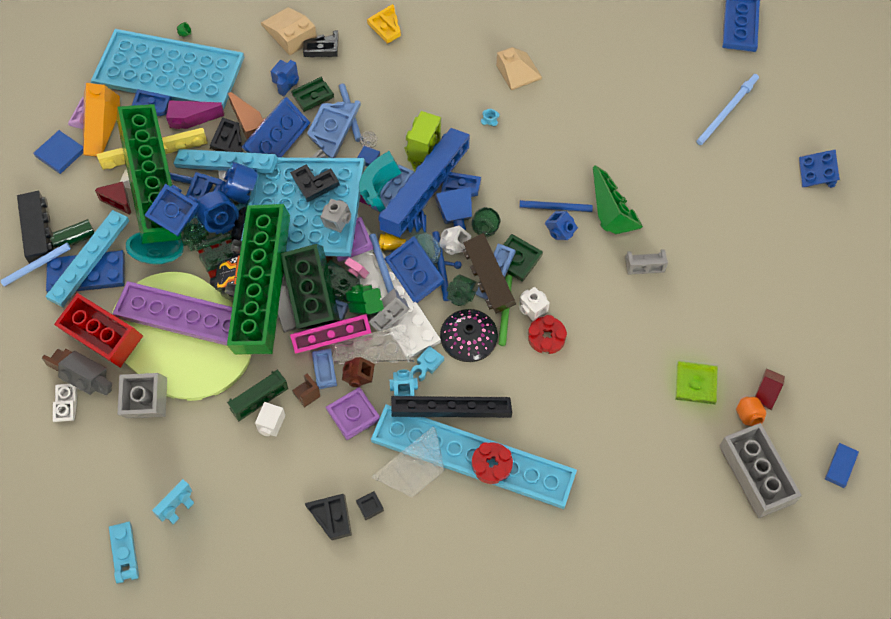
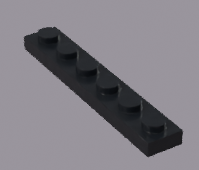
M391 396V417L511 418L513 413L510 397Z

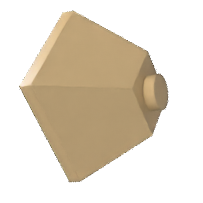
M514 47L497 52L496 66L511 90L542 79V76L526 52Z

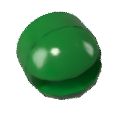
M187 22L177 26L179 36L186 37L192 32Z

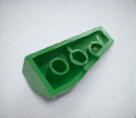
M595 165L593 167L597 212L601 221V227L605 231H610L614 234L641 229L643 226L633 209L629 210L626 206V198L616 191L618 187L609 174Z

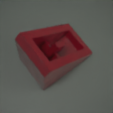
M123 181L96 188L95 192L99 201L129 215L131 214L129 198Z
M767 368L755 397L761 401L765 408L772 410L784 385L785 376Z

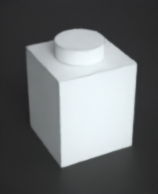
M264 402L255 422L258 432L264 436L272 435L276 437L285 418L284 409Z

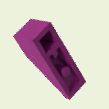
M169 101L166 119L169 128L188 129L223 117L225 113L222 102Z

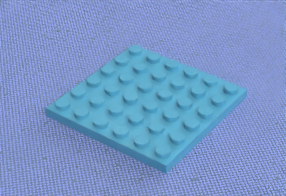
M277 157L278 160L273 173H258L253 191L251 190L248 205H285L290 214L286 252L319 244L323 246L325 256L351 257L361 195L359 181L365 169L364 158ZM307 164L315 177L331 168L339 180L340 186L307 202L290 172ZM330 199L344 201L348 204L351 213V219L344 226L341 233L324 227L320 217L324 206L329 203Z

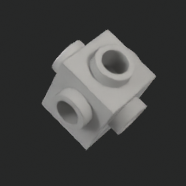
M330 199L329 203L324 206L320 217L324 227L341 233L344 226L349 223L351 213L348 204L344 201Z

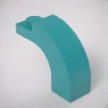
M390 151L375 159L365 169L359 181L360 194L368 205L376 206L379 212L386 209L380 195L382 188L388 181L402 173Z

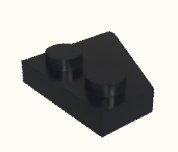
M338 30L333 31V35L327 37L320 35L316 38L305 40L303 56L312 58L338 57Z
M222 117L210 143V149L225 152H243L239 123Z
M344 494L305 503L306 508L331 540L352 536L346 496Z

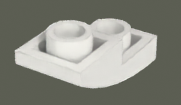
M71 384L55 385L53 422L74 421L77 407V387Z

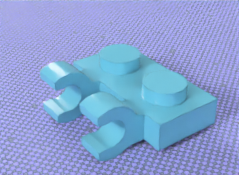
M182 479L152 510L160 521L163 522L165 519H168L174 525L179 519L175 514L176 508L181 503L187 509L194 504L190 498L192 489L189 484Z

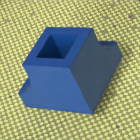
M279 60L270 71L272 82L277 84L278 93L282 96H285L299 81L297 64L292 60L288 63Z

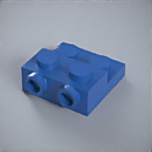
M165 184L146 212L145 217L178 237L186 224L190 223L200 206L197 203L198 200L193 196L188 195L186 197L181 193L182 190L175 185L170 187Z

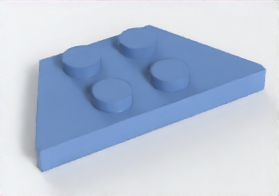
M357 100L355 103L344 104V102L321 104L307 134L329 158H336L361 106L360 101Z

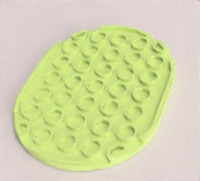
M164 272L151 275L137 282V284L230 307L233 306V303L222 297L221 293L215 290L213 286L192 274ZM121 319L143 335V338L124 363L136 374L159 373L167 377L166 396L170 398L195 401L212 395L216 396L235 384L244 374L250 363L252 354L235 355L226 345Z

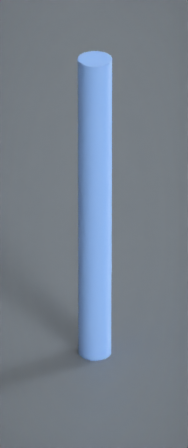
M65 243L1 279V284L5 287L67 252L71 249L70 245Z

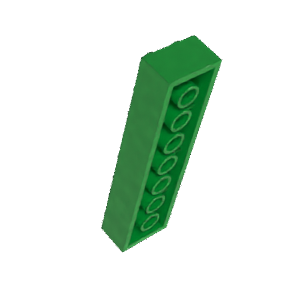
M155 105L118 106L117 124L142 244L180 240L181 233L177 237L145 217L146 212L164 185L172 186Z
M284 204L247 205L227 346L235 355L273 354L283 277V264L280 253L286 252L290 214Z

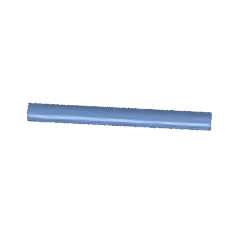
M340 84L339 89L344 104L351 103L345 84ZM355 117L351 128L355 141L360 142L362 136Z
M371 234L369 237L387 293L394 289L377 236L376 234Z

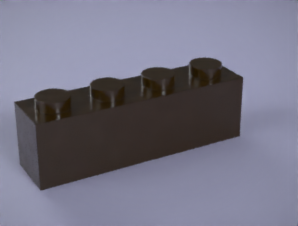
M482 233L463 242L465 246L463 253L466 259H471L473 263L470 266L474 277L478 275L480 279L478 286L481 292H486L488 296L485 301L489 310L493 309L497 314L516 305L485 234Z

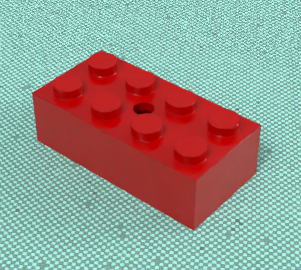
M79 293L75 295L54 323L60 330L119 368L122 367L143 338V335L135 328Z

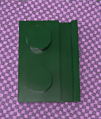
M322 76L291 91L292 96L303 112L334 98V93L327 83L323 81Z

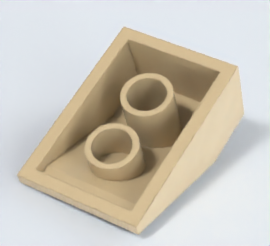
M289 7L261 22L265 30L289 56L302 49L305 40L317 37L315 25L305 15Z

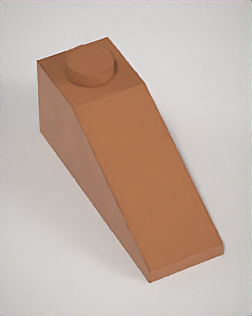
M230 92L228 93L230 104L248 140L266 118H262L259 111Z

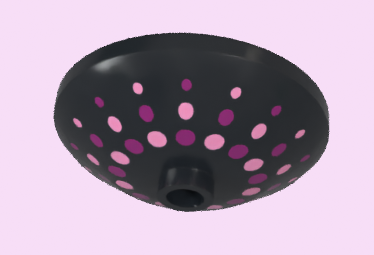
M463 309L452 313L446 318L441 327L440 339L444 350L454 359L462 362H476L486 358L493 352L498 340V331L494 321L487 314L475 309Z

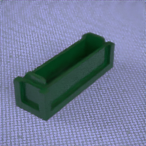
M278 369L271 371V375L233 400L229 399L227 404L238 422L262 407L264 402L268 403L289 389L287 381Z

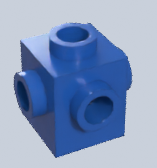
M555 211L545 222L550 235L555 240H568L578 229L573 217L567 211Z

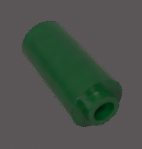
M89 219L53 232V237L50 238L55 248L65 243L71 246L91 238L94 230Z

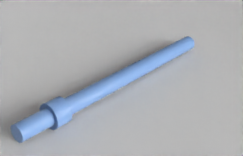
M753 74L748 81L742 84L740 91L697 139V144L702 145L743 96L753 89V85L759 79L757 74Z

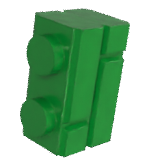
M363 284L354 285L352 290L346 292L347 301H349V312L372 314L384 309L383 302L380 300L382 298L380 289L372 288V284L364 286Z

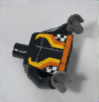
M238 240L232 241L231 250L233 255L227 261L217 266L216 277L210 279V285L229 301H233L242 245V241Z

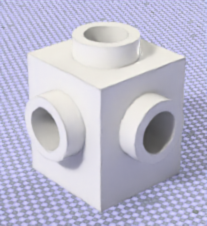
M461 226L448 228L442 232L438 245L450 255L461 253L465 249L463 242L471 239V235Z
M533 287L531 290H525L520 295L519 309L524 315H528L534 321L548 312L550 302L542 291H538L536 287Z

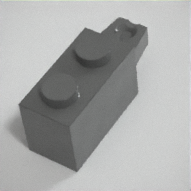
M73 351L59 362L58 377L64 382H68L89 395L96 391L107 396L112 391V383L106 378L107 368L77 351Z

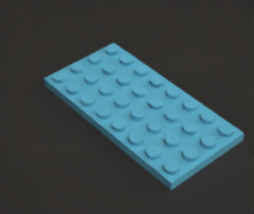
M115 29L94 72L91 83L102 84L110 89L136 93L137 89L170 96L173 101L222 102L224 109L229 98L228 93L233 88L244 60V53Z

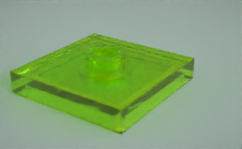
M678 361L675 400L715 405L717 402L718 366Z

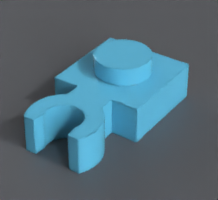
M429 346L417 359L419 365L411 369L413 375L416 372H421L419 381H423L426 377V372L429 371L432 374L444 361V356Z

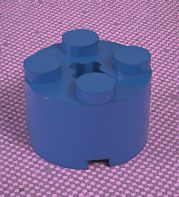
M232 162L230 170L228 169L224 179L227 181L222 186L221 192L230 200L245 205L250 198L247 194L254 189L258 175L257 170L237 162Z
M220 190L209 192L197 199L200 208L195 215L208 232L221 235L227 233L235 226L234 222L239 217V211L234 203Z

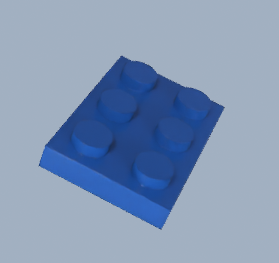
M415 236L384 258L413 302L418 303L446 282Z

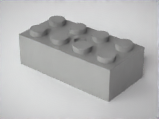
M761 423L724 437L720 448L758 518L791 506L799 500L802 495Z

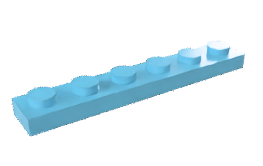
M179 149L173 164L176 168L227 171L228 169L230 170L232 162H237L257 170V173H273L278 158L276 154Z
M114 210L110 212L45 296L47 300L61 307L66 305L128 224L129 219L127 216Z

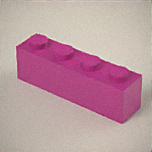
M363 314L292 333L290 337L296 354L370 334L371 329L367 315Z

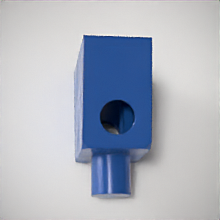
M471 187L436 193L435 201L444 223H453L454 227L461 226L466 230L464 221L472 217Z

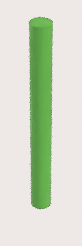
M507 275L505 280L511 291L512 276ZM510 308L501 312L498 343L500 346L506 345Z

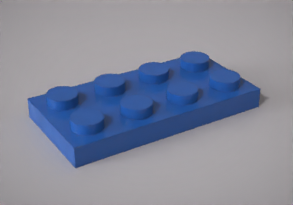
M725 0L722 48L756 52L758 48L760 0Z
M285 97L242 145V148L247 153L276 154L277 157H282L311 122Z
M123 250L105 252L76 291L125 286V254ZM77 255L56 257L47 262V293Z

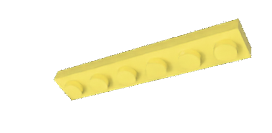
M203 128L162 138L165 154L176 152L179 149H188L208 144ZM123 148L97 154L103 170L126 164Z

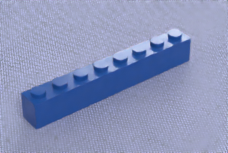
M450 128L447 133L443 134L442 139L438 144H435L432 152L426 155L424 162L407 179L403 188L398 190L394 199L389 201L386 209L380 212L378 217L380 230L400 238L467 152L470 145V134Z

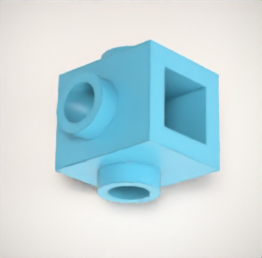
M403 369L393 372V379H390V391H394V396H414V390H418V380L413 378V371Z

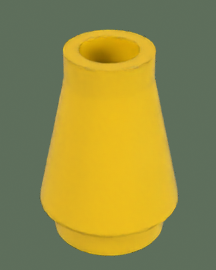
M388 233L380 234L379 245L382 251L396 250L406 242V239H401Z

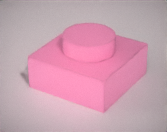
M350 257L346 260L345 264L349 268L348 272L356 278L358 275L364 279L367 277L369 272L362 265Z

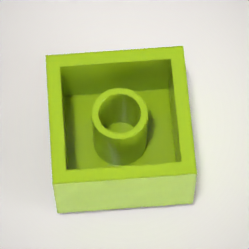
M421 111L419 116L414 118L413 128L406 135L408 159L424 162L426 155H429L435 144L440 142L441 117Z

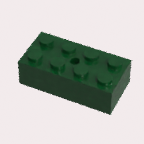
M314 244L280 253L297 329L304 330L340 321L323 246Z

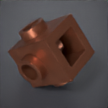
M362 357L346 361L343 366L342 380L349 383L352 387H361V385L371 383L375 364Z

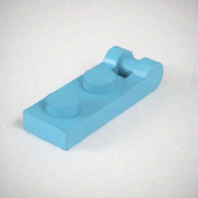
M129 521L109 526L116 583H123L124 580L130 578L132 580L138 579L139 571L132 524ZM130 566L129 570L123 571V567Z

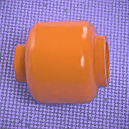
M744 397L736 407L738 416L747 426L762 424L765 420L766 409L757 397Z

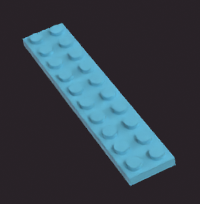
M387 404L371 438L372 443L475 479L478 478L471 465L473 453L482 443H498L425 417H391V406ZM501 444L511 451L513 467L508 478L492 485L564 509L577 469ZM495 459L487 461L489 467L493 468L494 465H498Z

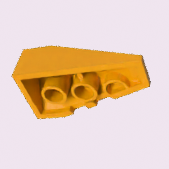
M86 83L83 116L84 156L97 157V154L104 152L117 120V107L120 106V96L102 84Z

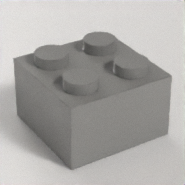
M159 373L120 375L117 415L125 418L166 417L167 377Z

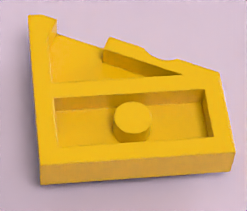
M393 4L367 19V24L387 44L401 36Z

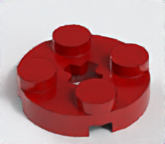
M552 315L537 318L531 323L528 329V341L537 352L553 354L561 350L565 344L567 337L566 328L561 321ZM544 332H550L551 338H544Z
M485 442L473 453L471 465L476 477L480 481L487 484H496L509 477L513 467L511 451L499 443ZM495 459L498 465H494L493 468L489 467L487 461Z

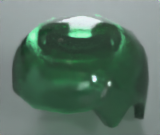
M484 207L476 211L471 226L476 234L484 233L485 237H490L497 232L501 219L497 211Z

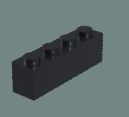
M39 190L17 195L24 256L29 264L54 250V246L50 242L52 231L48 227L50 217L48 212H46L48 202L46 197H42Z

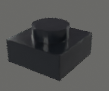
M375 491L356 500V504L365 521L384 511Z

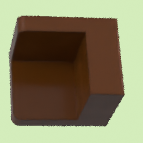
M57 349L51 358L43 355L42 359L47 366L58 371L59 362L70 355L72 351Z
M308 373L304 375L305 382L292 390L304 408L321 397L319 387Z

